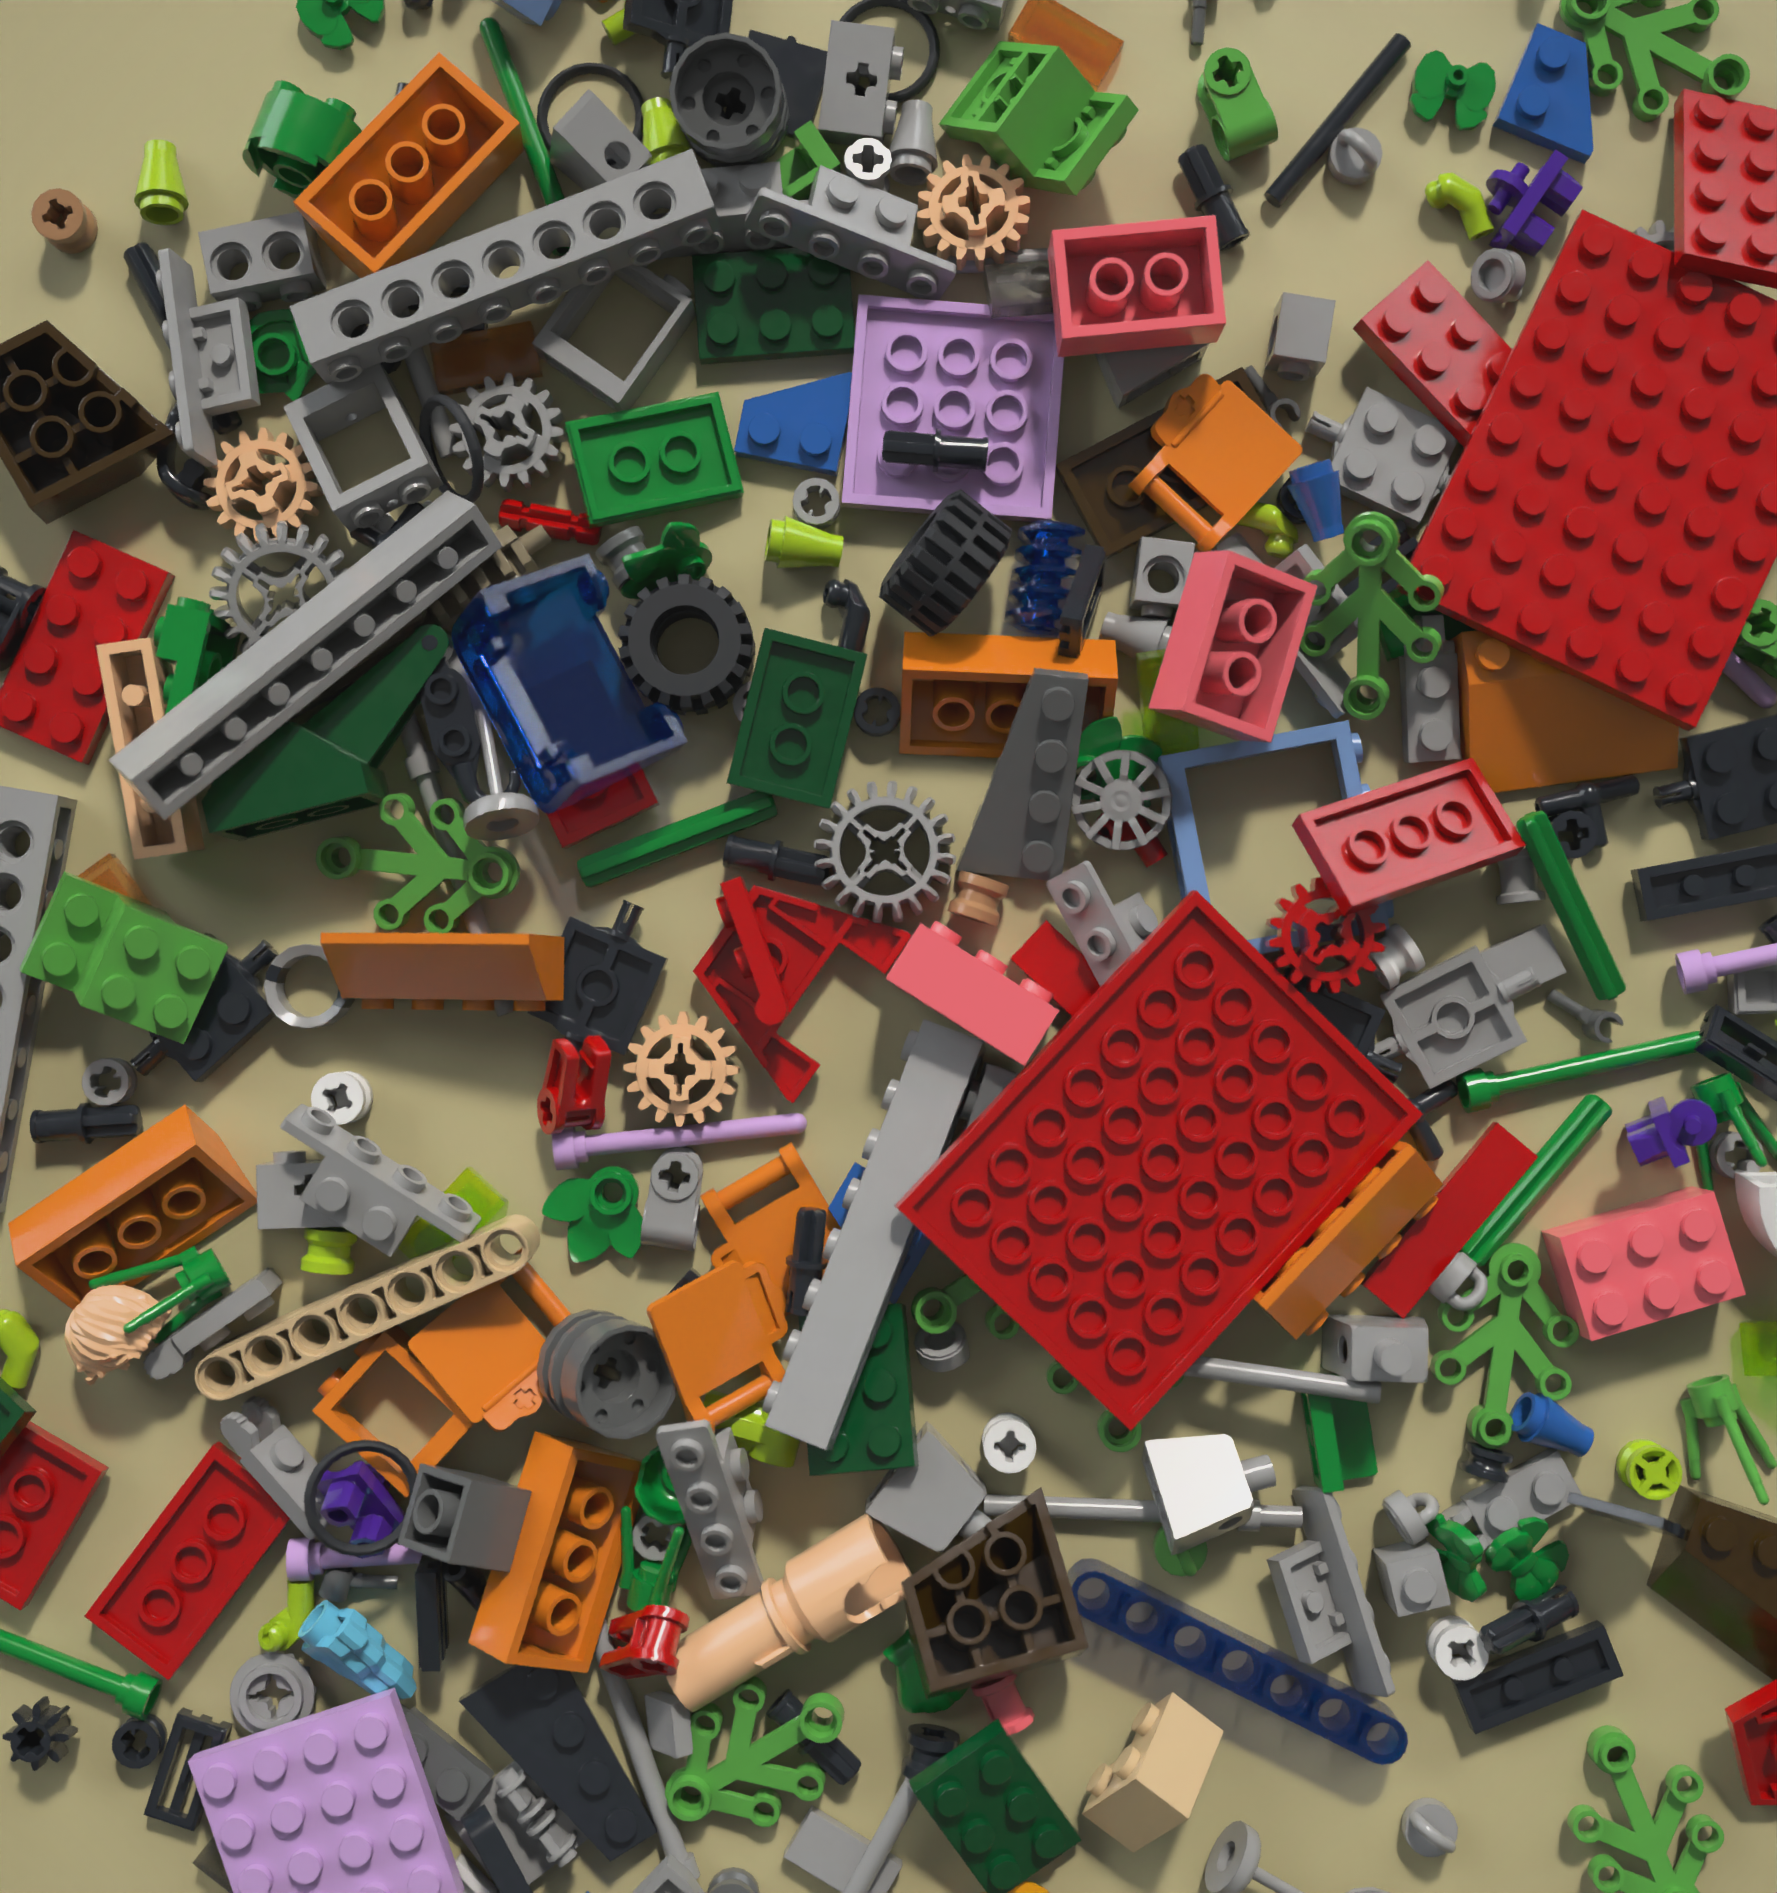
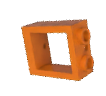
M396 1325L385 1330L383 1333H377L360 1342L353 1351L359 1357L357 1362L347 1372L339 1367L317 1390L324 1398L312 1411L346 1443L360 1440L379 1441L339 1403L377 1361L388 1352L454 1413L410 1461L418 1473L420 1463L437 1466L474 1423H471L409 1350L408 1342L411 1337ZM370 1451L357 1452L406 1498L410 1495L406 1475L396 1462L380 1453Z

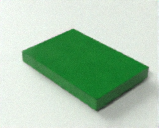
M719 392L565 422L564 428L590 529L736 499L744 494Z

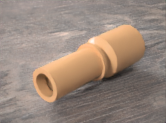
M867 1513L788 1560L783 1578L778 1581L774 1578L764 1580L761 1584L760 1592L679 1640L675 1655L679 1659L677 1674L666 1676L673 1692L688 1710L695 1712L794 1652L798 1655L806 1654L811 1650V1642L813 1640L819 1639L828 1643L838 1640L904 1600L901 1582L912 1575L907 1562L883 1523L872 1518Z

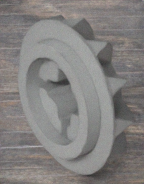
M265 1652L248 1659L236 1672L230 1687V1705L237 1721L246 1730L255 1734L309 1716L314 1710V1698L318 1687L313 1685L310 1667L303 1666L295 1659L293 1653ZM272 1675L279 1689L292 1691L279 1701L277 1710L276 1705H273L271 1697H263L262 1694H257L268 1687Z

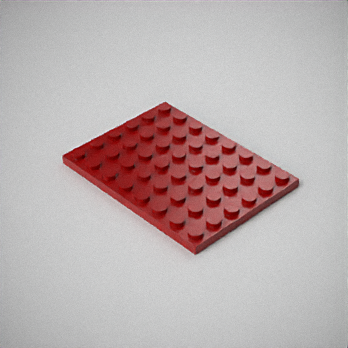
M1582 209L1572 225L1409 562L1422 575H1433L1442 582L1444 594L1434 610L1686 731H1690L1696 728L1777 557V300L1732 279L1674 267L1673 251ZM1398 583L1395 591L1408 597V592ZM1420 586L1417 588V594L1421 599L1429 601L1435 598V593L1430 587Z
M1192 890L894 1206L1131 1431L1415 1124L1423 1113L1197 890Z

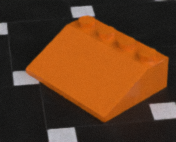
M1478 630L1461 632L1451 639L1454 640L1458 663L1462 761L1473 757L1494 793L1678 768V726Z

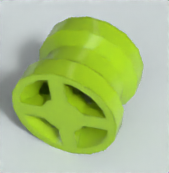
M344 1227L304 1228L303 1237L308 1242L307 1254L301 1258L300 1269L302 1271L330 1275L354 1273L355 1261L350 1257L351 1246L358 1241V1236Z
M1636 1439L1628 1442L1621 1448L1616 1458V1470L1620 1480L1627 1487L1649 1500H1662L1670 1497L1678 1490L1682 1482L1680 1461L1672 1452L1651 1440ZM1640 1467L1643 1469V1475L1640 1473Z

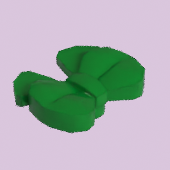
M297 0L296 9L307 30L320 39L326 48L342 50L353 46L354 43L353 35L343 16L347 15L352 9L373 24L379 23L385 13V0Z
M1438 50L1425 54L1414 72L1412 95L1409 103L1417 117L1425 122H1429L1436 115L1444 98L1456 100V128L1459 131L1473 130L1487 118L1485 110L1492 100L1496 88L1495 71L1488 63L1479 62L1469 68L1463 65L1452 66L1444 53Z
M1438 1513L1435 1519L1425 1526L1428 1532L1447 1549L1445 1551L1435 1548L1439 1553L1446 1586L1461 1599L1474 1602L1487 1591L1485 1582L1476 1570L1477 1564L1482 1561L1484 1549L1479 1539L1466 1527L1452 1520L1446 1521L1444 1515Z
M1537 1517L1520 1519L1517 1522L1518 1527H1512L1493 1540L1485 1552V1562L1493 1571H1509L1511 1573L1510 1588L1520 1600L1530 1601L1548 1591L1558 1580L1559 1571L1565 1570L1569 1558L1567 1545L1562 1540L1550 1543L1535 1553L1532 1551V1548L1549 1529V1524Z

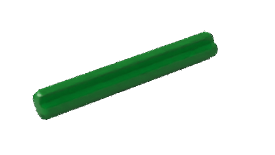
M758 791L752 792L582 857L577 861L578 872L586 887L592 888L775 818L778 815L775 801L770 794Z
M1543 811L1530 812L1516 822L1517 831L1526 844L1525 848L1596 998L1599 1000H1613L1626 990L1624 979L1547 814Z
M1592 1094L1586 1095L1539 1150L1536 1154L1538 1158L1460 1250V1253L1463 1251L1477 1263L1476 1266L1481 1267L1487 1263L1612 1115L1613 1110L1603 1099Z

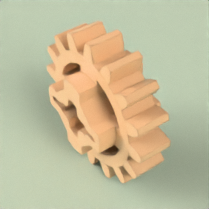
M964 154L962 167L956 169L948 160L944 161L943 177L940 178L930 173L927 176L928 191H920L918 194V208L920 211L917 212L918 229L925 230L923 232L925 248L938 244L937 257L944 260L948 259L950 255L956 257V270L960 271L965 267L967 260L975 262L978 272L984 271L985 259L990 257L998 265L1004 264V248L1018 252L1021 241L1020 235L1028 234L1029 217L1026 215L1030 214V197L1022 196L1024 190L1023 179L1016 178L1009 181L1010 166L1005 163L997 170L992 169L991 157L989 155L983 157L980 165H973L969 154ZM969 201L973 203V209L977 212L978 225L974 224L973 215H970Z
M260 428L257 440H253L243 430L239 432V446L234 448L225 441L220 444L226 457L223 461L217 459V465L212 466L218 471L217 476L204 479L203 485L217 493V495L208 499L206 503L213 511L222 512L217 519V522L227 530L235 527V536L243 532L250 538L253 534L255 541L258 543L259 541L255 533L257 524L263 523L270 538V534H274L277 537L276 528L278 521H286L288 529L293 526L298 530L301 524L305 525L301 519L305 513L318 516L319 510L310 503L311 497L324 495V492L318 484L311 482V479L316 478L310 463L306 462L308 460L301 444L293 448L294 440L288 434L282 432L274 441L273 434L267 428ZM265 455L279 456L290 464L284 465L281 462L271 465L266 460ZM268 478L271 482L265 485L266 494L260 496L257 493L263 490L261 481ZM293 494H295V496H294V498H293L291 504L289 505L290 500H291ZM244 509L247 512L257 509L258 513L262 515L263 520L247 518L238 510Z
M681 1011L677 1024L672 1025L666 1014L658 1016L660 1027L658 1031L644 1025L640 1028V1031L646 1039L645 1043H630L628 1049L638 1055L636 1062L625 1064L624 1071L636 1073L637 1080L626 1088L628 1092L642 1091L644 1097L637 1107L640 1110H644L651 1105L656 1106L658 1109L655 1121L659 1123L669 1113L674 1114L677 1127L685 1125L687 1114L689 1113L693 1114L699 1124L705 1122L706 1113L704 1108L709 1106L712 1110L719 1113L724 1109L721 1100L718 1098L720 1093L733 1095L736 1091V1088L726 1082L727 1076L740 1073V1067L730 1065L727 1062V1057L733 1055L737 1048L736 1046L722 1047L719 1041L724 1037L726 1030L722 1027L712 1033L707 1031L709 1017L702 1015L695 1025L690 1024L688 1012ZM673 1034L671 1049L661 1058H649L654 1047L662 1039ZM694 1036L699 1037L708 1044L716 1060L703 1058L694 1048ZM682 1051L685 1054L686 1063L695 1065L696 1069L695 1074L686 1076L685 1084L683 1085L679 1083L678 1074L670 1073L669 1071L670 1063L678 1062ZM649 1078H659L670 1090L671 1102L661 1097L654 1090ZM703 1079H716L709 1093L699 1101L692 1103L693 1088Z

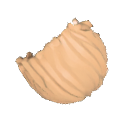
M108 1285L91 1290L72 1311L65 1328L64 1340L77 1372L84 1371L87 1375V1378H85L86 1383L92 1385L98 1377L102 1379L107 1372L117 1368L128 1370L130 1366L129 1361L132 1358L140 1359L142 1351L144 1352L148 1348L149 1342L156 1338L172 1310L170 1309L148 1324L127 1334L123 1331L124 1325L159 1303V1301L144 1291L126 1285Z

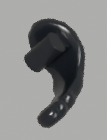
M177 402L169 412L165 425L174 433L175 425L179 421ZM175 437L166 448L157 453L156 465L158 475L170 493L182 504L195 510H208L209 507L206 501L212 495L201 491L205 487L203 485L204 479L210 478L212 475L207 467L192 458L184 463L183 470L176 475L175 453L178 441Z

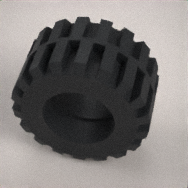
M960 489L948 495L929 515L895 560L881 583L879 598L930 637L945 630L967 607L1001 561L1009 546L1012 529Z
M678 574V581L669 582L667 577L656 581L657 588L649 592L645 587L637 594L640 600L635 607L629 604L624 612L627 621L625 625H620L618 637L622 641V647L618 649L620 659L626 668L625 671L644 697H647L654 705L663 710L667 708L679 715H686V712H695L697 715L707 714L708 708L716 705L720 709L727 705V699L740 689L746 676H751L754 667L752 659L753 655H756L755 642L747 615L740 602L733 598L732 593L724 586H721V588L715 586L711 579L701 576L700 581L692 580L690 574ZM697 618L704 620L712 625L719 640L718 651L712 662L703 670L693 674L681 675L667 670L660 662L657 654L658 643L663 632L671 624L681 619Z

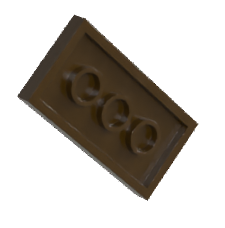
M1243 367L1216 380L1219 385L1225 381L1233 382L1267 414ZM1164 408L1056 465L1055 470L1095 545L1104 547L1106 552L1105 560L1139 543L1142 536L1150 537L1176 523L1145 493L1138 496L1128 487L1133 479L1163 448L1153 439L1150 431L1152 425L1162 416ZM1168 467L1158 476L1196 512L1209 506Z

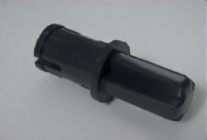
M1199 144L1188 148L1178 157V164L1197 200L1193 206L1197 212L1202 211L1204 216L1216 215L1219 250L1226 251L1242 243L1250 236V233L1245 228L1230 196L1233 188L1230 184H1224L1207 147Z
M936 429L935 434L888 430L883 437L882 458L886 463L933 466L932 472H938V467L975 469L986 472L989 437L972 438L941 435V429Z
M730 834L725 845L723 867H733L766 874L769 881H775L777 877L822 886V882L829 874V868L822 869L815 866V861L828 858L826 855L783 847V841L776 840L775 844H769Z
M80 1103L77 1109L34 1110L31 1114L29 1125L31 1138L34 1143L79 1140L84 1145L91 1144L96 1138L136 1136L140 1133L143 1118L140 1108L136 1105L92 1107L90 1103Z
M801 1207L797 1212L793 1255L786 1257V1264L790 1266L785 1311L793 1315L808 1316L809 1311L802 1308L807 1290L814 1278L822 1280V1271L828 1265V1260L822 1258L827 1214L825 1210L820 1208Z
M1559 1584L1530 1601L1522 1599L1515 1602L1511 1612L1481 1628L1479 1637L1484 1643V1649L1489 1654L1494 1655L1497 1653L1502 1655L1528 1640L1532 1642L1543 1640L1546 1636V1631L1579 1614V1604L1575 1595L1570 1591L1559 1598V1595L1567 1591L1565 1585Z
M788 1688L773 1702L766 1715L770 1719L772 1718L779 1726H782L801 1714L803 1704ZM838 1737L827 1743H816L808 1738L798 1743L797 1752L802 1756L807 1753L839 1785L848 1783L857 1774L861 1766L860 1759Z

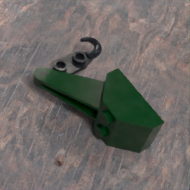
M434 624L420 626L397 648L303 725L295 722L290 723L289 720L286 721L218 776L201 801L209 833L243 841L379 806L381 800L385 796L390 795L385 773L378 768L420 703L424 711L434 753L455 779L457 789L463 800L470 805L475 800L487 796L480 789L477 780L479 756L482 746L469 687L463 675L448 665V660L453 652V641L450 635ZM512 769L509 772V784L503 793H518L521 786L520 772L517 769Z

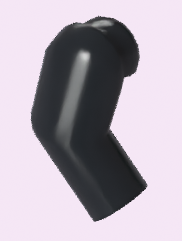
M835 579L830 580L824 587L823 602L830 608H838L843 618L838 646L863 653L871 617L870 609L857 584L848 579H845L843 582Z

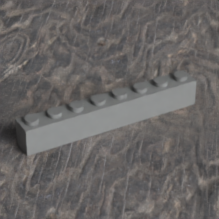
M447 490L110 758V763L146 804L162 819H167L502 547L500 541L476 504Z
M925 1019L919 1032L915 1030L909 1032L900 1059L907 1061L900 1081L891 1079L882 1100L881 1108L888 1112L881 1129L872 1128L863 1148L862 1158L867 1159L868 1163L861 1180L853 1178L844 1196L842 1208L849 1210L841 1230L837 1228L832 1229L824 1247L822 1258L829 1260L823 1278L822 1280L816 1278L812 1280L804 1298L802 1308L808 1310L809 1313L802 1331L796 1329L792 1331L784 1349L782 1359L789 1362L782 1382L776 1380L772 1382L765 1397L762 1411L769 1413L765 1426L824 1450H832L917 1230V1227L894 1205L949 1148L960 1119L961 1110L964 1107L970 1090L971 1080L976 1078L986 1052L984 1041Z

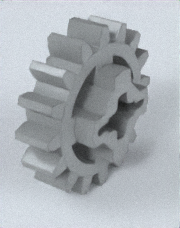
M506 373L503 385L496 386L490 376L484 377L486 390L479 393L472 387H468L466 392L472 402L469 406L459 404L470 419L474 430L479 431L487 440L483 448L485 452L483 457V485L490 488L496 478H498L504 491L511 492L514 480L520 479L528 490L532 488L531 475L535 472L546 479L550 476L545 466L548 459L561 462L563 458L561 453L554 447V443L567 441L565 431L554 427V425L564 420L563 414L559 408L548 409L554 399L547 389L535 396L537 386L533 379L529 377L522 383L521 387H517L516 380L511 373ZM505 401V403L502 405L488 409L497 403ZM533 409L540 416L542 436L530 428ZM458 423L449 425V431L454 437L462 439V441L452 446L453 452L458 458L468 457L463 464V468L472 476V462L465 436ZM515 426L522 437L507 435L502 440L495 429L510 431ZM526 456L529 457L523 462L511 465L512 461L521 459Z

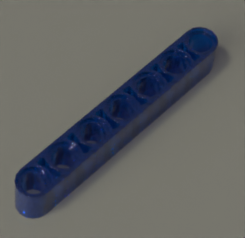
M1093 1558L1081 1559L1074 1563L1068 1571V1578L1079 1614L1084 1618L1373 1763L1380 1765L1392 1764L1398 1761L1406 1752L1408 1745L1407 1732L1391 1708L1385 1703L1366 1693L1358 1692L1354 1687L1306 1663L1299 1662L1298 1659L1100 1560ZM1089 1578L1101 1579L1106 1585L1100 1596L1088 1599L1078 1594L1079 1587L1083 1581ZM1145 1602L1153 1606L1152 1614L1143 1622H1132L1126 1618L1128 1609L1135 1603ZM1193 1626L1200 1630L1199 1638L1189 1646L1177 1645L1174 1642L1175 1635L1184 1627ZM1240 1650L1247 1653L1246 1662L1240 1668L1229 1670L1222 1667L1224 1658L1230 1652ZM1288 1674L1295 1677L1293 1686L1287 1692L1277 1694L1270 1691L1272 1682L1280 1675ZM1329 1699L1342 1700L1341 1709L1337 1714L1332 1717L1319 1716L1320 1707L1324 1702ZM1378 1723L1389 1724L1388 1733L1384 1738L1378 1741L1367 1740L1368 1731L1372 1726Z

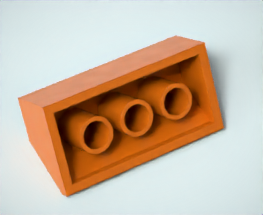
M439 52L293 201L294 206L342 263L359 278H363L426 253L524 151L520 122Z
M904 631L899 754L999 758L1034 668L1088 673L1089 680L1082 732L1094 721L1113 717L1118 683L1115 640L1085 639L1080 655H1077V658L1058 655L1061 642L1059 638L937 633L930 637L924 632Z
M320 932V944L341 997L362 998L361 1009H394V999H412V1010H444V999H462V1010H495V1000H513V1011H545L546 1000L564 1001L565 937L521 933Z
M183 1105L9 1222L8 1226L15 1266L74 1310L86 1294L93 1290L88 1286L91 1279L180 1254L257 1204V1193L218 1134L189 1107ZM150 1275L114 1285L134 1287Z
M1398 1141L1252 1300L1295 1340L1303 1333L1306 1336L1313 1334L1326 1321L1329 1313L1325 1309L1339 1294L1343 1298L1347 1297L1362 1283L1365 1278L1362 1270L1374 1257L1377 1256L1379 1259H1382L1398 1245L1402 1238L1398 1232L1410 1219L1413 1218L1417 1221L1423 1218L1435 1206L1438 1197L1434 1194L1443 1186V1183L1409 1143Z
M534 1432L518 1483V1487L530 1490L532 1493L510 1572L490 1571L468 1641L469 1644L505 1664L588 1673L622 1564L621 1509L624 1506L631 1508L633 1526L640 1505L635 1497L634 1487L638 1480L642 1460L574 1439Z

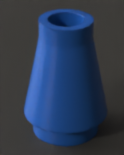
M1331 459L1289 471L1292 484L1287 487L1311 531L1313 541L1317 542L1343 534L1345 531L1342 524L1339 470H1333Z
M1526 1392L1517 1399L1511 1410L1510 1416L1514 1423L1511 1426L1512 1431L1516 1432L1518 1438L1523 1442L1569 1452L1577 1457L1584 1456L1592 1446L1594 1440L1593 1429L1582 1424L1548 1396L1545 1397L1541 1393L1533 1394Z

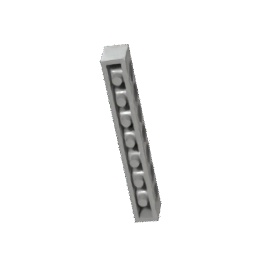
M690 149L291 305L290 309L309 362L326 383L333 381L345 382L358 377L363 369L378 363L401 361L407 358L412 353V350L432 342L446 343L459 337L463 330L481 323L493 324L501 322L508 318L512 311L532 303L546 304L552 302L563 291L578 285L601 283L608 279L612 272L632 264L641 266L652 263L663 252L678 246H694L703 243L712 233L722 229L693 150ZM656 209H670L669 213L661 219L653 220L648 218ZM607 228H620L619 232L610 239L598 238ZM559 247L570 248L567 254L561 258H549L551 252ZM510 266L520 267L514 276L506 279L499 278L502 271ZM469 285L468 291L463 296L449 298L455 288ZM410 305H419L418 310L412 316L400 318L405 308ZM362 324H369L368 329L363 335L351 338V334L356 327Z
M0 786V938L6 934L11 940L12 950L7 959L3 961L0 958V991L3 998L0 1007V1213L5 1212L45 987V981L21 973L19 968L65 871L77 800ZM26 831L30 837V847L20 857L15 849V841L21 832ZM16 882L21 890V898L19 903L11 909L6 901V892L9 886Z

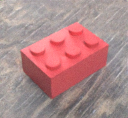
M1216 215L1052 230L1048 247V263L1058 357L1217 343L1226 325Z
M1230 550L1194 552L1149 709L1234 740L1271 743L1317 586Z
M935 921L930 929L920 923L887 975L886 980L1012 1060L1025 1066L1059 1012L1058 1009L1049 1004L1054 995L1027 978L1026 980L1023 979L1020 985L1005 977L1003 974L1008 966L983 950L978 951L974 957L959 948L958 944L962 937L941 923Z
M1690 1186L1541 1231L1566 1314L1577 1323L1579 1335L1590 1341L1746 1295L1714 1191Z

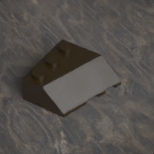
M48 320L0 343V457L29 508L46 524L141 476L157 458V453L166 448L176 437L173 431L154 417L137 399L118 385Z
M1680 1485L1676 1492L1668 1520L1680 1524L1681 1527L1686 1529L1684 1539L1665 1534L1662 1535L1646 1585L1774 1681L1777 1679V1518Z
M1042 1487L901 1582L911 1645L926 1699L1078 1657L1089 1648Z

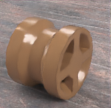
M57 188L47 190L35 200L31 211L32 223L37 232L45 237L54 247L68 254L81 253L90 248L96 240L98 233L97 219L93 212L77 196L68 190ZM62 213L63 219L60 221V225L57 226L55 223Z
M960 870L957 879L960 890L957 898L950 901L947 911L976 922L997 927L1000 918L997 907L999 901L1007 896L1010 886L990 878Z

